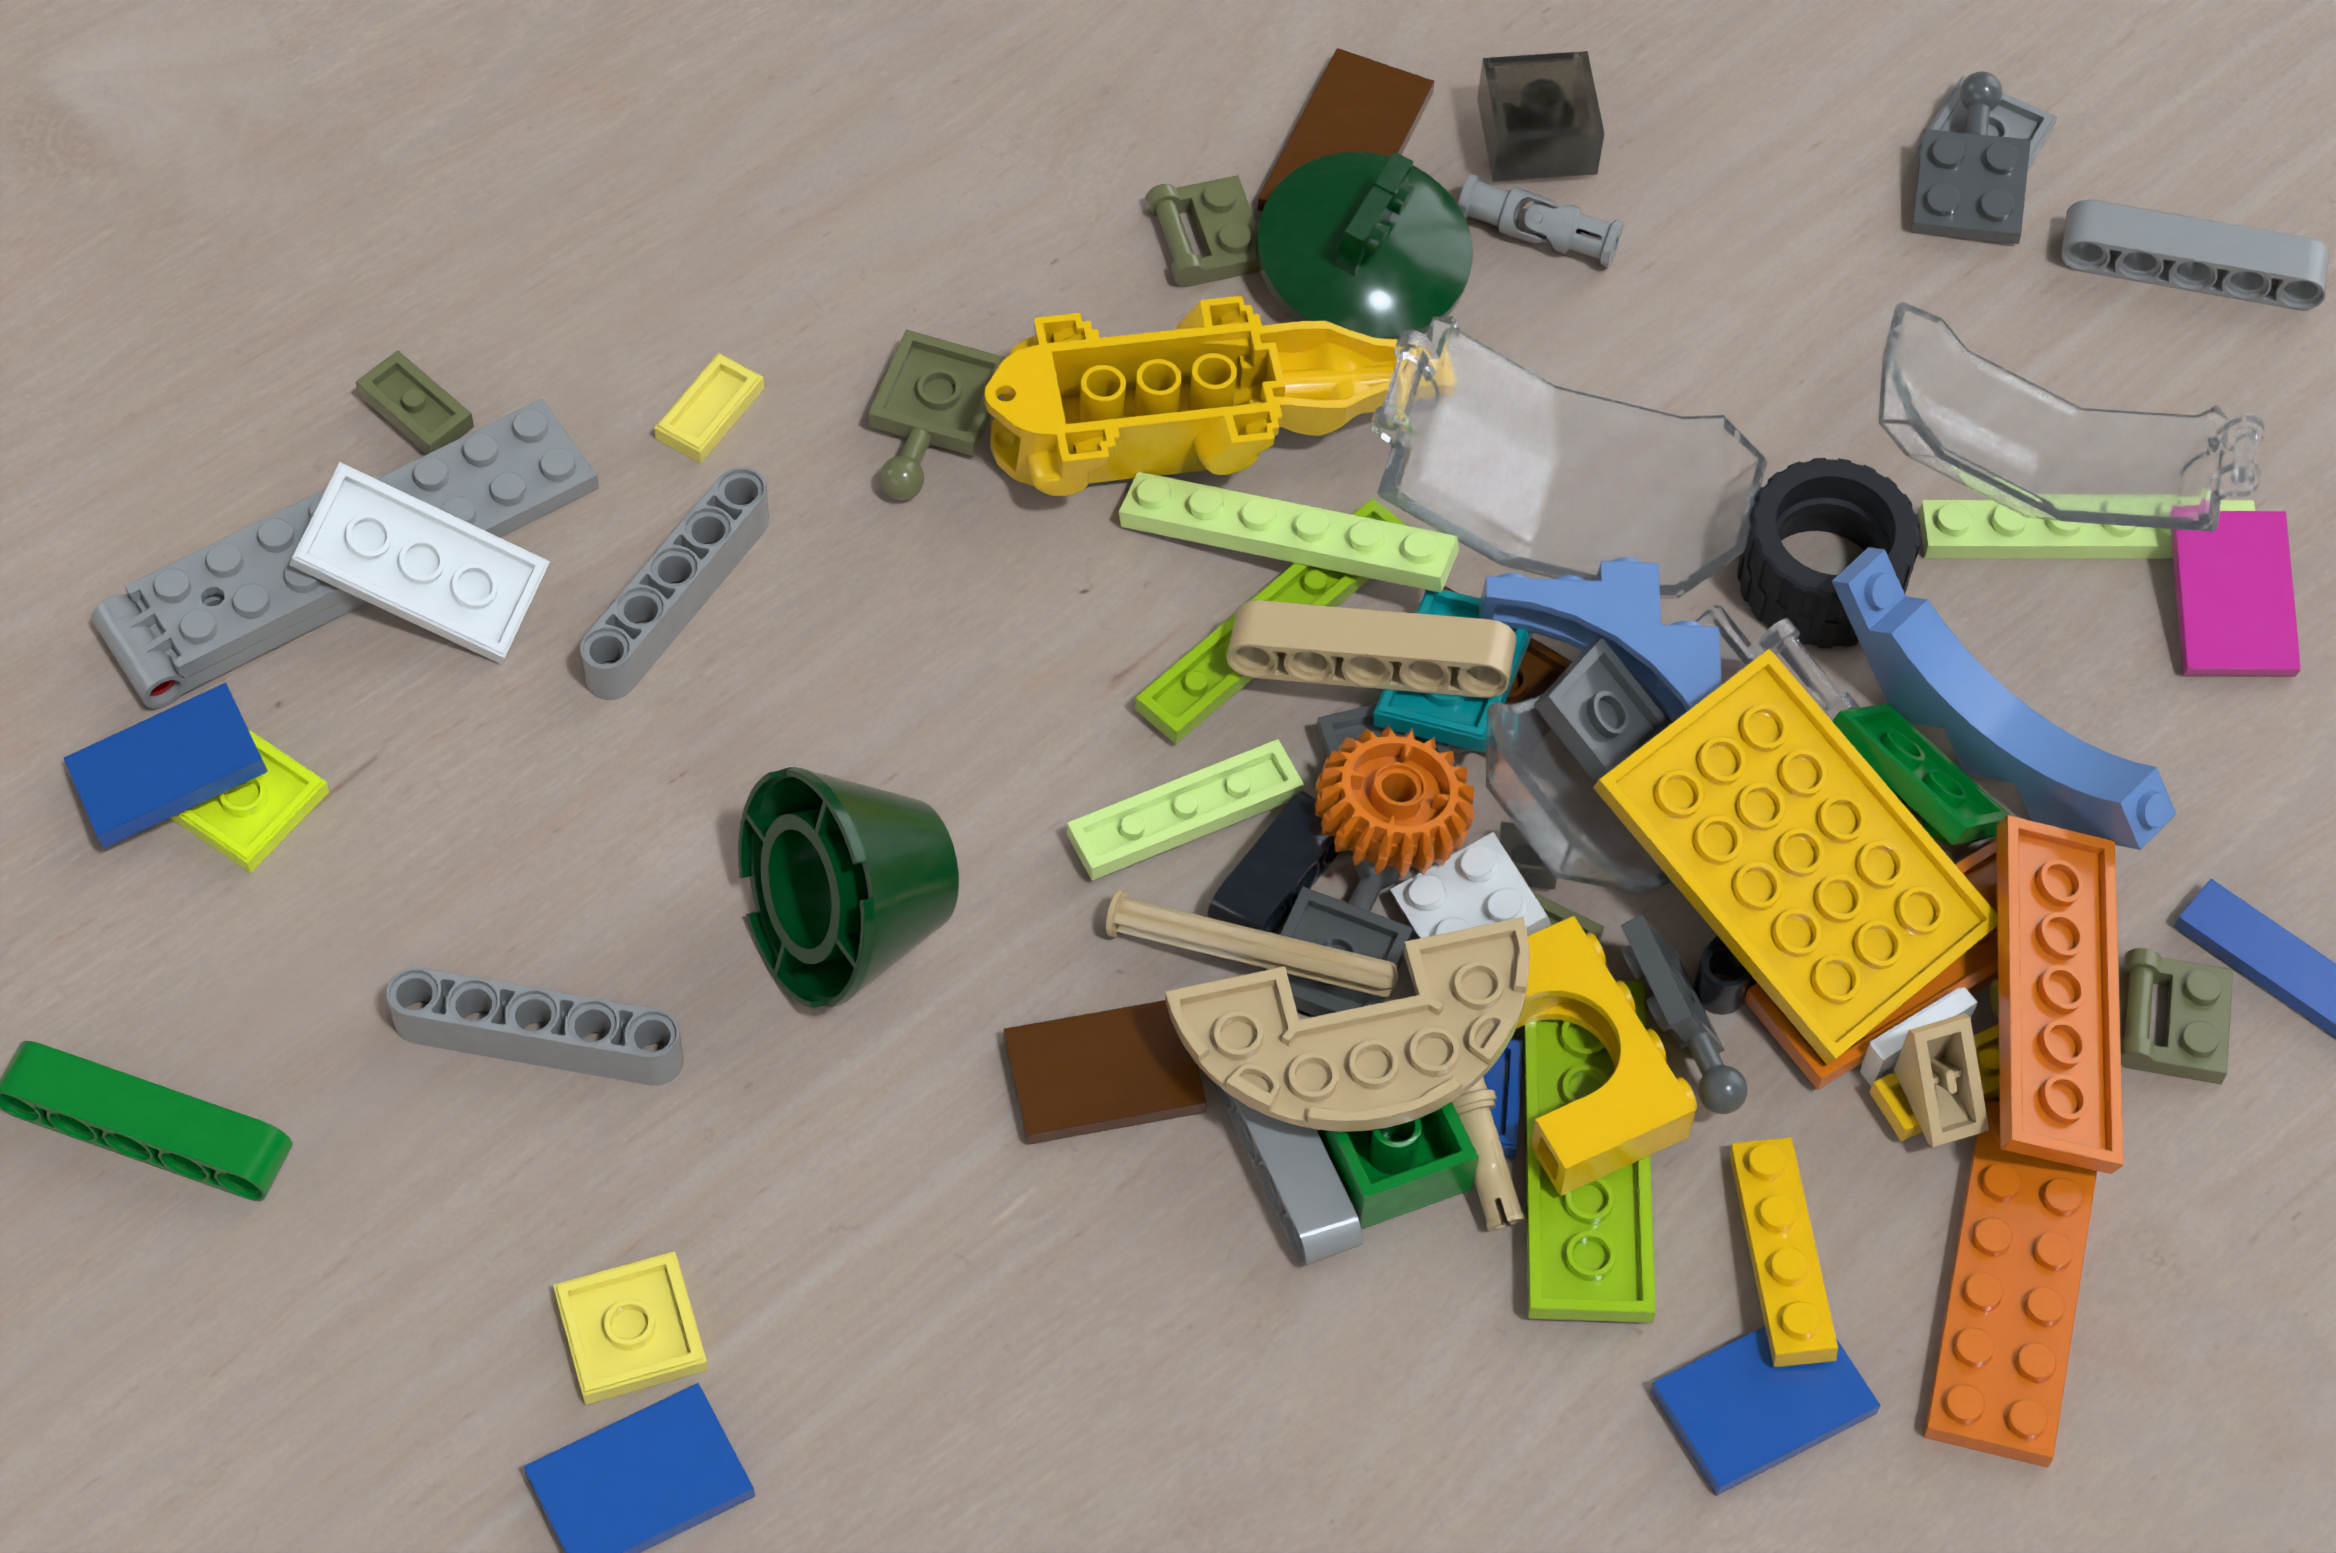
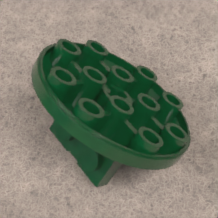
M1395 151L1391 157L1369 152H1343L1314 159L1288 174L1270 194L1263 208L1256 236V253L1260 273L1273 298L1297 322L1327 321L1374 338L1412 340L1435 328L1453 311L1465 290L1471 272L1473 257L1471 234L1466 219L1456 201L1439 182L1426 172L1413 165L1414 161Z

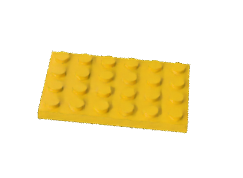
M1770 648L1600 778L1593 786L1599 796L1827 1065L1831 1064L1998 926V914Z

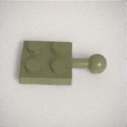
M906 329L868 413L869 427L907 437L900 456L889 459L883 465L880 472V485L889 497L901 501L909 500L921 491L924 484V472L920 464L929 444L974 456L991 417L984 404L985 387L1006 357Z

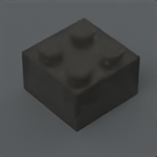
M1588 51L1483 58L1477 102L1492 181L1598 174L1605 132Z

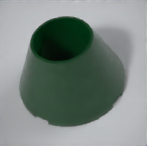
M788 767L767 773L755 784L747 798L739 830L738 869L739 879L750 877L756 912L748 913L746 916L754 941L766 966L779 985L797 1002L810 1008L820 1006L833 1007L847 1002L946 924L951 918L956 907L959 891L957 857L944 822L927 803L911 797L797 767Z

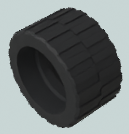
M1813 458L1811 461L1803 463L1799 461L1788 465L1787 469L1782 472H1776L1768 479L1767 484L1760 488L1755 496L1739 555L1737 579L1741 583L1740 592L1744 601L1748 602L1752 608L1751 612L1759 621L1762 620L1769 626L1770 630L1779 636L1783 635L1792 639V642L1802 645H1815L1818 648L1857 645L1859 640L1832 583V580L1838 575L1818 572L1803 565L1786 550L1781 541L1801 532L1823 531L1845 537L1864 551L1868 547L1885 549L1904 593H1906L1921 541L1919 536L1920 523L1918 515L1912 509V502L1906 494H1903L1897 488V484L1889 477L1882 476L1876 472V469L1865 464L1862 466L1852 463L1851 460Z

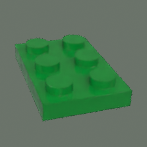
M1889 703L1841 710L1832 720L1903 804H1908L1923 818L1922 825L1925 830L1940 842L1957 845L1997 836V825L2007 815H2010Z

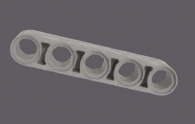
M2098 200L2078 201L2072 204L2066 212L2062 260L2071 269L2296 310L2315 308L2325 300L2329 250L2319 240Z
M737 467L722 474L585 634L581 641L580 654L585 683L588 690L594 696L604 700H616L631 692L766 531L769 525L767 487L763 476L756 470L747 467ZM707 542H716L713 544H704ZM675 581H683L678 584H670ZM640 621H650L645 624H635ZM606 661H616L615 663H612L610 665L601 664Z
M426 968L402 970L392 977L387 986L386 997L397 1034L404 1040L414 1044L646 1085H663L671 1082L679 1075L683 1067L684 1056L679 1026L676 1019L669 1013L659 1009ZM418 1001L429 1003L424 1008L418 1010L406 1009L409 1005ZM475 1012L488 1013L479 1020L469 1021L465 1019L468 1015ZM534 1022L547 1023L543 1029L537 1031L524 1030L526 1026ZM594 1032L607 1034L598 1041L583 1040L584 1037ZM651 1043L667 1045L657 1052L642 1050Z
M1213 1081L1289 1244L1301 1265L1307 1266L1362 1245L1363 1234L1358 1216L1316 1129L1292 1125L1264 1115L1232 1097Z

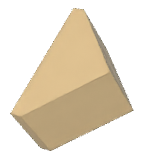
M1961 1014L1908 1030L1894 1072L1928 1144L1936 1147L1989 1131L1970 1016Z

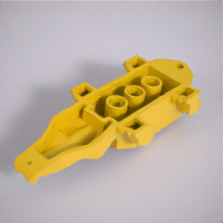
M1242 296L1201 300L1177 324L1175 330L1100 338L1098 329H1092L1091 321H1082L1081 313L1035 317L1034 335L1020 341L1011 348L1009 356L1001 362L985 387L984 404L988 413L994 417L991 422L990 449L997 465L1012 479L1035 486L1037 490L1045 494L1067 496L1083 491L1088 486V483L1133 479L1139 472L1158 476L1206 470L1216 475L1234 474L1250 467L1257 461L1259 453L1274 445V439L1279 433V427L1300 434L1321 436L1337 430L1362 413L1405 406L1413 400H1425L1435 393H1444L1449 398L1453 393L1455 378L1448 352L1440 341L1374 338L1327 321H1299L1262 326L1260 315L1253 313L1252 305H1244ZM1004 394L1003 401L999 400L997 397Z

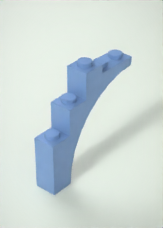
M1631 557L1601 561L1595 581L1584 580L1575 575H1564L1555 579L1527 578L1519 573H1505L1497 577L1486 576L1479 602V619L1500 621L1510 628L1525 629L1526 631L1568 643L1582 651L1588 645L1603 638L1648 696L1672 722L1676 721L1722 685L1719 627L1701 626L1694 621H1678L1671 625L1661 624L1659 563L1641 562Z

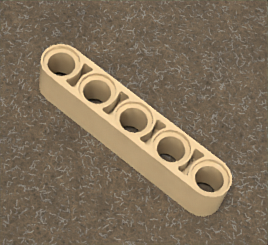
M1258 600L1248 601L1237 608L1226 660L1235 672L1251 678L1490 698L1502 695L1508 689L1517 638L1515 632L1508 625L1490 619Z

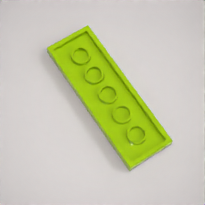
M1621 980L1629 988L1636 1006L1635 1013L1646 1029L1644 981ZM1540 1020L1523 1025L1528 1319L1653 1323L1656 1314L1650 1156L1560 1196L1530 1147L1536 1118L1597 1091L1614 1074L1611 1056L1603 1043L1585 1028L1562 1020Z

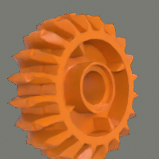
M1388 725L1381 732L1380 737H1377L1367 728L1359 735L1357 741L1346 737L1344 742L1340 744L1338 751H1332L1331 755L1325 760L1323 773L1319 774L1315 787L1317 791L1315 815L1322 818V835L1335 836V852L1353 851L1354 866L1364 860H1368L1374 863L1377 875L1386 866L1394 867L1400 878H1402L1409 871L1411 865L1424 875L1431 868L1433 862L1443 866L1451 857L1452 851H1458L1465 841L1468 833L1467 830L1471 827L1474 818V806H1472L1474 787L1466 784L1468 780L1467 768L1453 766L1455 762L1453 751L1438 753L1435 750V737L1425 743L1415 740L1413 729H1410L1404 737L1396 736Z

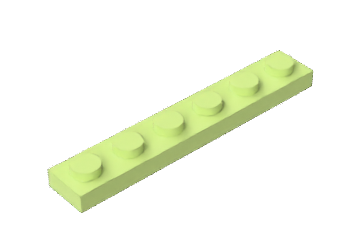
M1143 472L1136 474L1119 510L1120 524L1124 528L1439 593L1443 591L1459 552L1458 536Z
M1922 500L1918 515L1924 559H2173L2170 516L2174 510H2256L2254 500Z

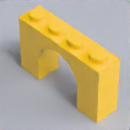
M1575 916L1528 936L1530 961L1527 993L1523 1011L1516 1027L1517 1029L1525 1024L1540 1020L1571 1022L1595 1035L1606 1047L1613 1062L1614 1074L1597 1091L1535 1119L1530 1147L1560 1196L1689 1138L1695 1111L1697 1110L1696 1098L1690 1085L1682 1077L1676 1079L1666 1063V1052L1661 1039L1653 1029L1649 1028L1646 1030L1635 1013L1636 1006L1629 988L1623 981L1614 980L1605 965L1606 958L1600 942L1594 934H1585Z

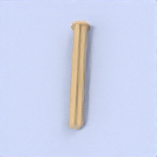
M1118 890L1114 894L1107 913L1106 932L1110 937L1116 938L1120 933L1267 969L1285 966L1287 974L1381 997L1392 995L1398 979L1397 965L1394 962L1130 899L1128 892Z

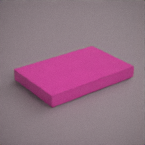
M2174 510L2170 516L2183 676L2296 677L2301 671L2286 511Z

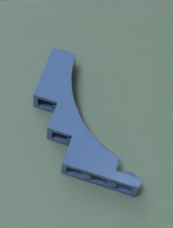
M1868 547L1832 580L1886 702L1911 723L1944 728L1964 773L2015 783L2032 821L2115 841V845L2141 850L2176 815L2157 767L2127 760L2080 740L2041 716L2011 693L1962 645L1928 599L1905 596L1885 549Z

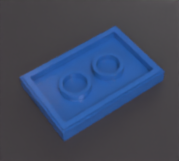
M226 682L64 757L81 801L103 848H107L268 772Z
M1764 1326L1653 1382L1650 1390L1716 1496L1878 1413L1881 1406L1838 1340L1836 1361L1773 1367Z
M699 1382L523 1466L525 1475L564 1553H641L755 1497L754 1487Z

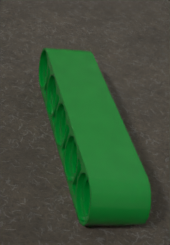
M23 1041L20 1043L0 1078V1108L14 1117L253 1201H262L266 1198L293 1147V1142L289 1136L264 1121L33 1041Z

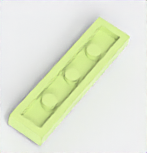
M1279 739L1067 822V836L1090 879L1093 881L1290 802L1297 793L1304 791V783Z

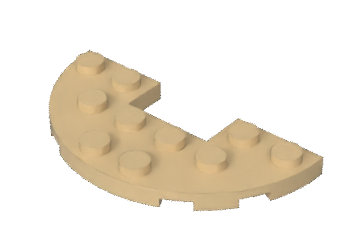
M1524 917L1405 941L1404 955L1416 996L1299 1020L1285 966L1165 991V1001L1173 1026L1193 1060L1212 1081L1246 1106L1271 1118L1316 1130L1345 1132L1387 1128L1423 1117L1454 1101L1473 1087L1491 1069L1504 1052L1515 1032L1526 998L1530 961L1528 935Z

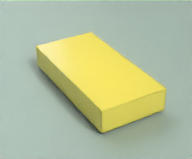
M718 353L654 427L655 439L701 464L765 389L764 377Z

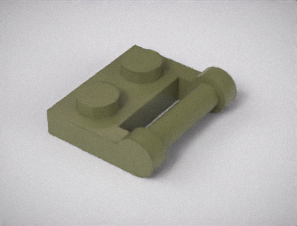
M1238 175L1177 188L1171 184H1160L1148 191L1146 201L1151 214L1157 216L1173 258L1171 271L1177 285L1190 287L1260 272L1256 253L1258 227ZM1191 211L1207 255L1206 257H1200L1193 253L1180 213Z
M2136 948L2127 951L2124 961V974L2129 978L2125 1038L2120 1040L2121 1065L2133 1070L2222 1085L2228 1069L2233 969L2163 958L2157 952L2146 948ZM2153 984L2167 986L2163 1047L2156 1046L2149 1040Z

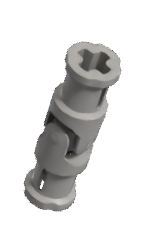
M1474 173L1469 174L1458 201V206L1465 219L1470 217L1498 226L1499 233L1526 242L1529 241L1535 244L1546 243L1547 240L1545 238H1547L1555 251L1566 254L1569 250L1600 259V266L1607 268L1610 267L1615 257L1624 227L1623 221L1616 219L1612 223L1581 214V208L1573 205L1558 207L1550 198L1521 188L1513 187L1509 191L1480 181L1479 175ZM1534 201L1525 213L1524 232L1519 231V215L1527 203ZM1580 233H1585V234H1588V235H1591V236L1600 238L1601 240H1595V239H1592V238H1589V237L1580 235Z

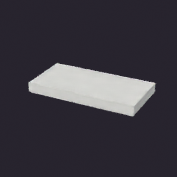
M339 462L291 559L290 566L502 664L550 561Z

